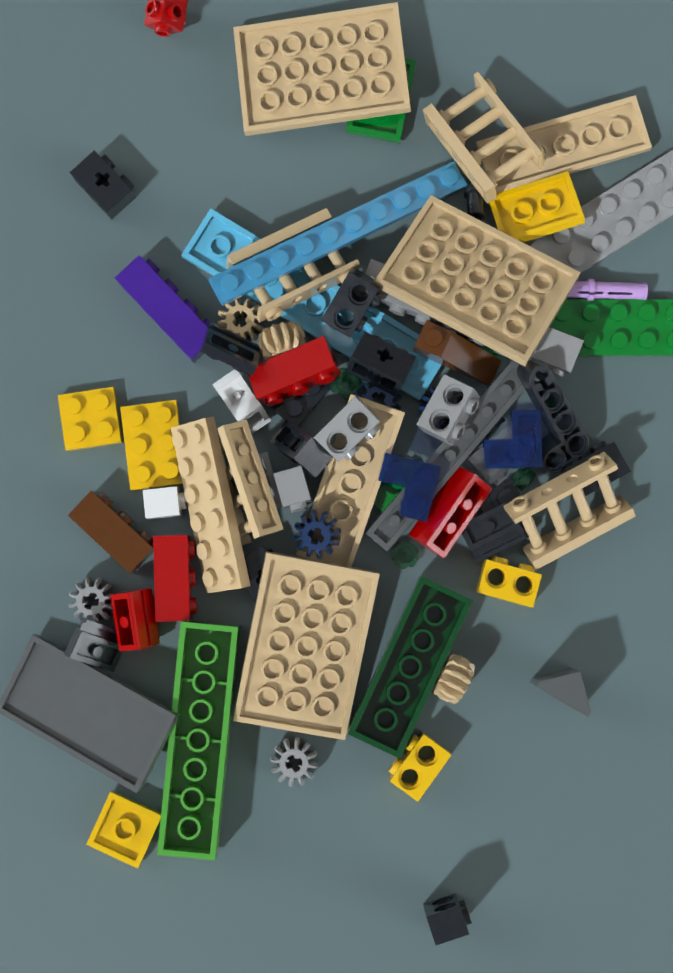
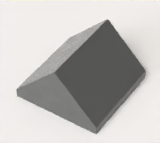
M569 668L533 677L530 681L533 685L587 717L590 715L591 709L581 671Z

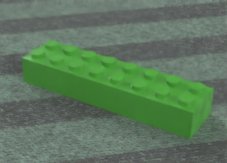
M181 621L172 702V711L178 713L179 717L169 735L157 855L216 860L218 855L240 626Z

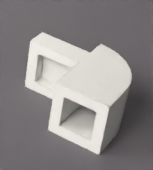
M235 369L212 384L236 420H247L251 434L271 421L240 373Z

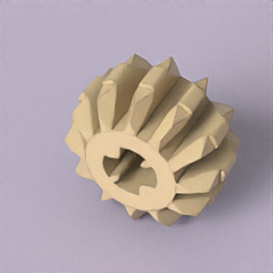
M240 298L235 300L236 306L234 307L230 303L225 304L228 312L223 310L218 312V315L225 320L217 322V325L245 339L250 336L253 341H256L257 336L253 331L263 332L264 329L261 325L257 324L259 322L256 314L260 306L255 305L250 308L252 301L249 298L245 300L244 305H241ZM239 316L242 319L244 316L246 317V325L243 327L240 324L238 327L236 326V318Z
M292 321L288 323L281 322L277 325L272 324L270 328L263 329V332L258 335V344L264 360L271 359L306 343V337L301 325Z
M450 654L446 658L434 684L433 693L446 702L453 704L459 702L474 676L475 664L461 655Z

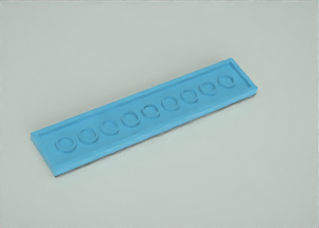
M210 208L181 256L214 276L227 270V255L261 238ZM304 267L289 274L297 288L311 282ZM279 279L264 286L272 300L287 294ZM338 285L282 311L283 313L279 317L287 322L292 321L300 324L302 330L315 339L324 336L331 344L333 350L348 359H351L365 332L379 336L385 342L397 348L405 349L409 354L415 356L416 359L400 390L417 401L421 400L422 395L426 392L442 366L413 352L419 334L376 308L368 307L364 314L368 318L360 333L354 331L351 337L321 321L340 288ZM254 291L245 295L262 306ZM347 309L339 312L340 317L345 321L354 319L353 313Z

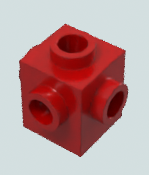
M148 0L145 8L146 17L144 25L153 29L156 35L162 37H170L171 34L182 32L186 23L185 15L188 0Z

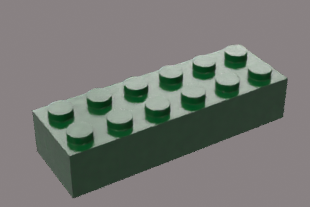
M422 576L418 577L350 723L347 734L399 759L401 758L473 600Z

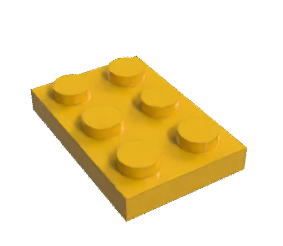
M568 171L496 193L497 198L489 203L497 229L521 242H527L585 223V217Z
M177 400L120 407L130 490L135 491L183 484L171 432L172 427L180 425Z

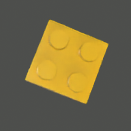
M114 387L58 395L66 451L123 443Z
M112 790L86 845L138 869L161 821V812Z

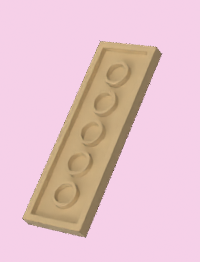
M636 95L524 127L523 129L532 141L537 139L542 145L545 152L543 154L544 166L538 169L530 159L497 182L498 185L495 187L496 193L566 171L572 174L650 151L652 145ZM497 136L476 141V150L480 149ZM513 139L481 161L483 171L491 173L524 149L516 139Z
M351 394L350 397H349L348 403H349L356 395ZM360 396L358 397L381 419L377 424L380 429L369 440L364 437L356 445L359 450L348 461L343 457L338 462L332 457L324 471L311 511L313 509L317 510L318 518H321L324 511H328L327 522L334 517L337 519L336 524L331 528H341V534L334 536L340 540L338 546L330 544L333 548L331 555L323 549V557L320 559L317 558L316 550H313L310 557L306 556L308 547H304L300 551L297 550L296 555L303 558L352 567L405 414L404 411ZM358 412L353 414L352 423L357 428H363L368 424V418L364 413ZM337 433L333 445L337 448L345 447L347 445L346 436L342 433ZM316 528L315 531L310 530L315 540H318L320 536L322 539L325 537L321 535L320 528Z
M208 417L172 427V441L176 450L178 469L182 478L184 497L189 510L190 524L193 529L196 552L200 561L202 580L206 593L251 586L214 417Z

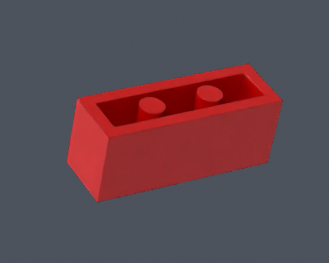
M322 336L259 363L252 376L248 374L256 399L264 407H272L282 403L284 398L291 395L298 396L308 392L310 387L317 384L324 385L332 382L336 376L341 375V371L331 344Z
M459 467L438 491L408 535L429 551L445 558L492 488L476 474Z
M190 535L153 536L155 622L193 620V614H197V598L192 597V586H196L197 576L196 569H191V558L196 557L195 541L190 540Z

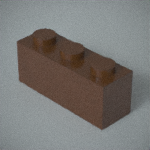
M90 491L68 516L125 570L134 574L154 553L153 538L143 529L138 532L131 525L134 520L123 510L118 513L113 509L111 505L114 502L104 492L101 491L97 494L94 491Z

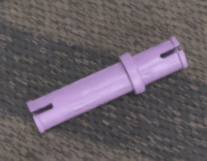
M588 278L587 281H577L568 297L586 298L588 301H593L594 298L646 300L648 284L646 282L595 281L594 278Z

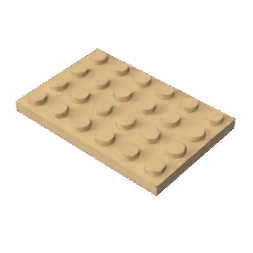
M398 2L233 27L243 127L246 136L411 112Z
M430 195L374 280V283L380 286V290L513 361L526 366L577 282L581 272Z
M266 551L233 713V721L340 740L346 739L380 576L379 572Z

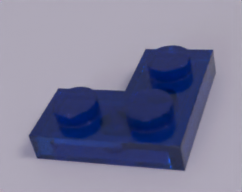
M512 410L510 412L511 439L483 440L484 469L542 468L540 410Z
M384 452L377 480L405 487L398 512L399 516L427 522L441 466Z

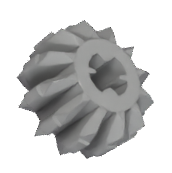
M86 577L85 586L81 582H77L75 586L79 593H69L70 597L76 598V602L68 604L69 608L78 607V610L73 615L74 618H79L84 614V617L92 618L98 622H101L100 615L104 619L109 620L111 616L106 609L113 610V607L109 603L111 594L108 595L107 592L113 586L108 583L102 588L103 578H97L95 583H93L91 577ZM96 594L97 597L95 599H99V604L89 607L91 603H87V598Z
M299 737L295 738L294 746H291L289 739L286 738L283 741L286 749L279 745H276L274 748L281 756L273 755L270 757L271 762L279 763L271 771L272 773L282 771L278 778L280 783L287 776L290 778L288 782L289 787H293L295 778H298L299 784L303 786L305 785L303 774L313 779L314 773L308 768H318V762L309 760L317 756V751L306 752L311 745L309 741L301 748L299 747ZM294 755L296 759L301 758L302 762H299V768L295 769L293 765L288 766L289 756Z

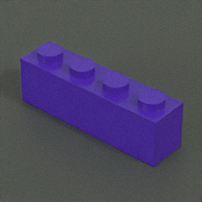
M138 255L114 278L187 357L195 363L205 354L200 350L210 322L207 319L201 321L195 313L198 309L189 299L186 298L182 301L176 294L179 289L169 278L165 281L162 280L157 274L160 269L150 258L145 261Z

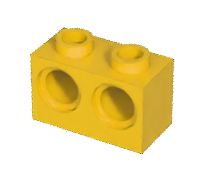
M492 556L491 560L486 559L483 561L476 593L527 607H534L542 574L535 573L533 566L519 563L518 568L509 566L508 559ZM492 569H498L502 573L503 578L498 585H493L488 580V574ZM521 576L526 577L530 582L529 589L524 593L519 592L516 588V581Z
M421 732L419 736L414 734L405 747L408 752L402 760L397 758L388 770L391 773L389 777L390 782L417 802L452 755L450 751L424 732ZM431 746L434 749L431 759L422 760L419 758L418 752L421 747ZM413 769L417 772V779L413 783H405L401 779L402 773L405 770Z

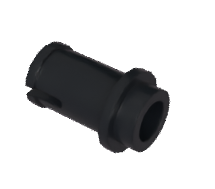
M470 184L464 192V197L467 199V214L481 221V218L484 219L485 217L484 199L474 185Z

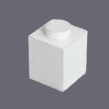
M179 487L143 490L146 519L183 516L182 509H186L187 505L184 492L180 493Z

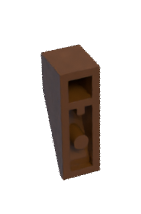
M426 320L413 349V352L487 386L491 385L502 361L454 332Z

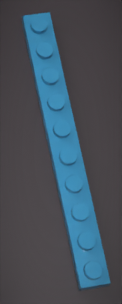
M453 161L210 277L209 283L223 306L420 211L430 195L443 200L465 189L467 183Z

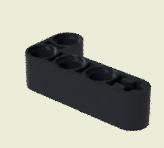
M530 358L526 366L519 364L517 375L550 433L533 446L531 456L547 472L556 473L587 451L589 438L551 369L540 361ZM550 393L549 397L544 401L545 396Z

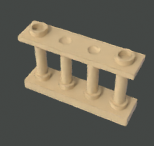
M477 72L474 74L476 89L445 111H437L431 103L423 109L426 124L488 204L497 198L495 187L498 185L497 182L530 159L540 169L544 166L543 154L545 152L537 139L532 141L495 94L496 88L489 78L484 80L480 73ZM484 98L492 109L461 131L456 130L453 132L449 126L450 120ZM499 118L508 130L474 152L472 150L469 152L464 146L466 144L465 141ZM513 139H516L524 150L491 173L489 171L485 173L480 167L481 161Z
M325 208L227 255L226 267L229 269L331 220L332 216L328 209ZM337 250L328 255L336 270L324 276H321L316 265L312 262L304 266L311 282L299 288L296 287L289 274L279 278L287 294L272 300L264 286L254 290L262 306L258 307L256 318L260 323L266 319L268 321L275 320L282 315V311L339 283L342 284L351 267L359 269L360 262L356 259L346 264Z
M247 420L222 425L217 428L221 438L219 441L221 451H225L230 465L227 468L224 460L242 546L252 543L249 535L250 532H252L255 539L283 530ZM232 478H234L239 492L238 495H236L231 481ZM241 505H243L248 519L247 522H245L240 508Z
M605 452L592 456L588 461L534 490L514 498L503 506L516 524L522 521L531 542L522 547V550L535 570L636 517L633 508L621 495L615 496L608 474L617 470L618 467ZM598 481L605 503L591 510L582 488ZM572 494L581 516L565 523L557 502ZM547 508L555 530L541 537L532 515Z

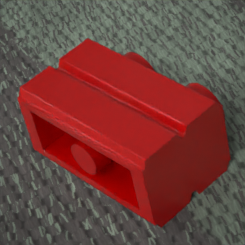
M143 588L111 594L119 651L140 650L160 644L159 628L157 622H155L152 589Z

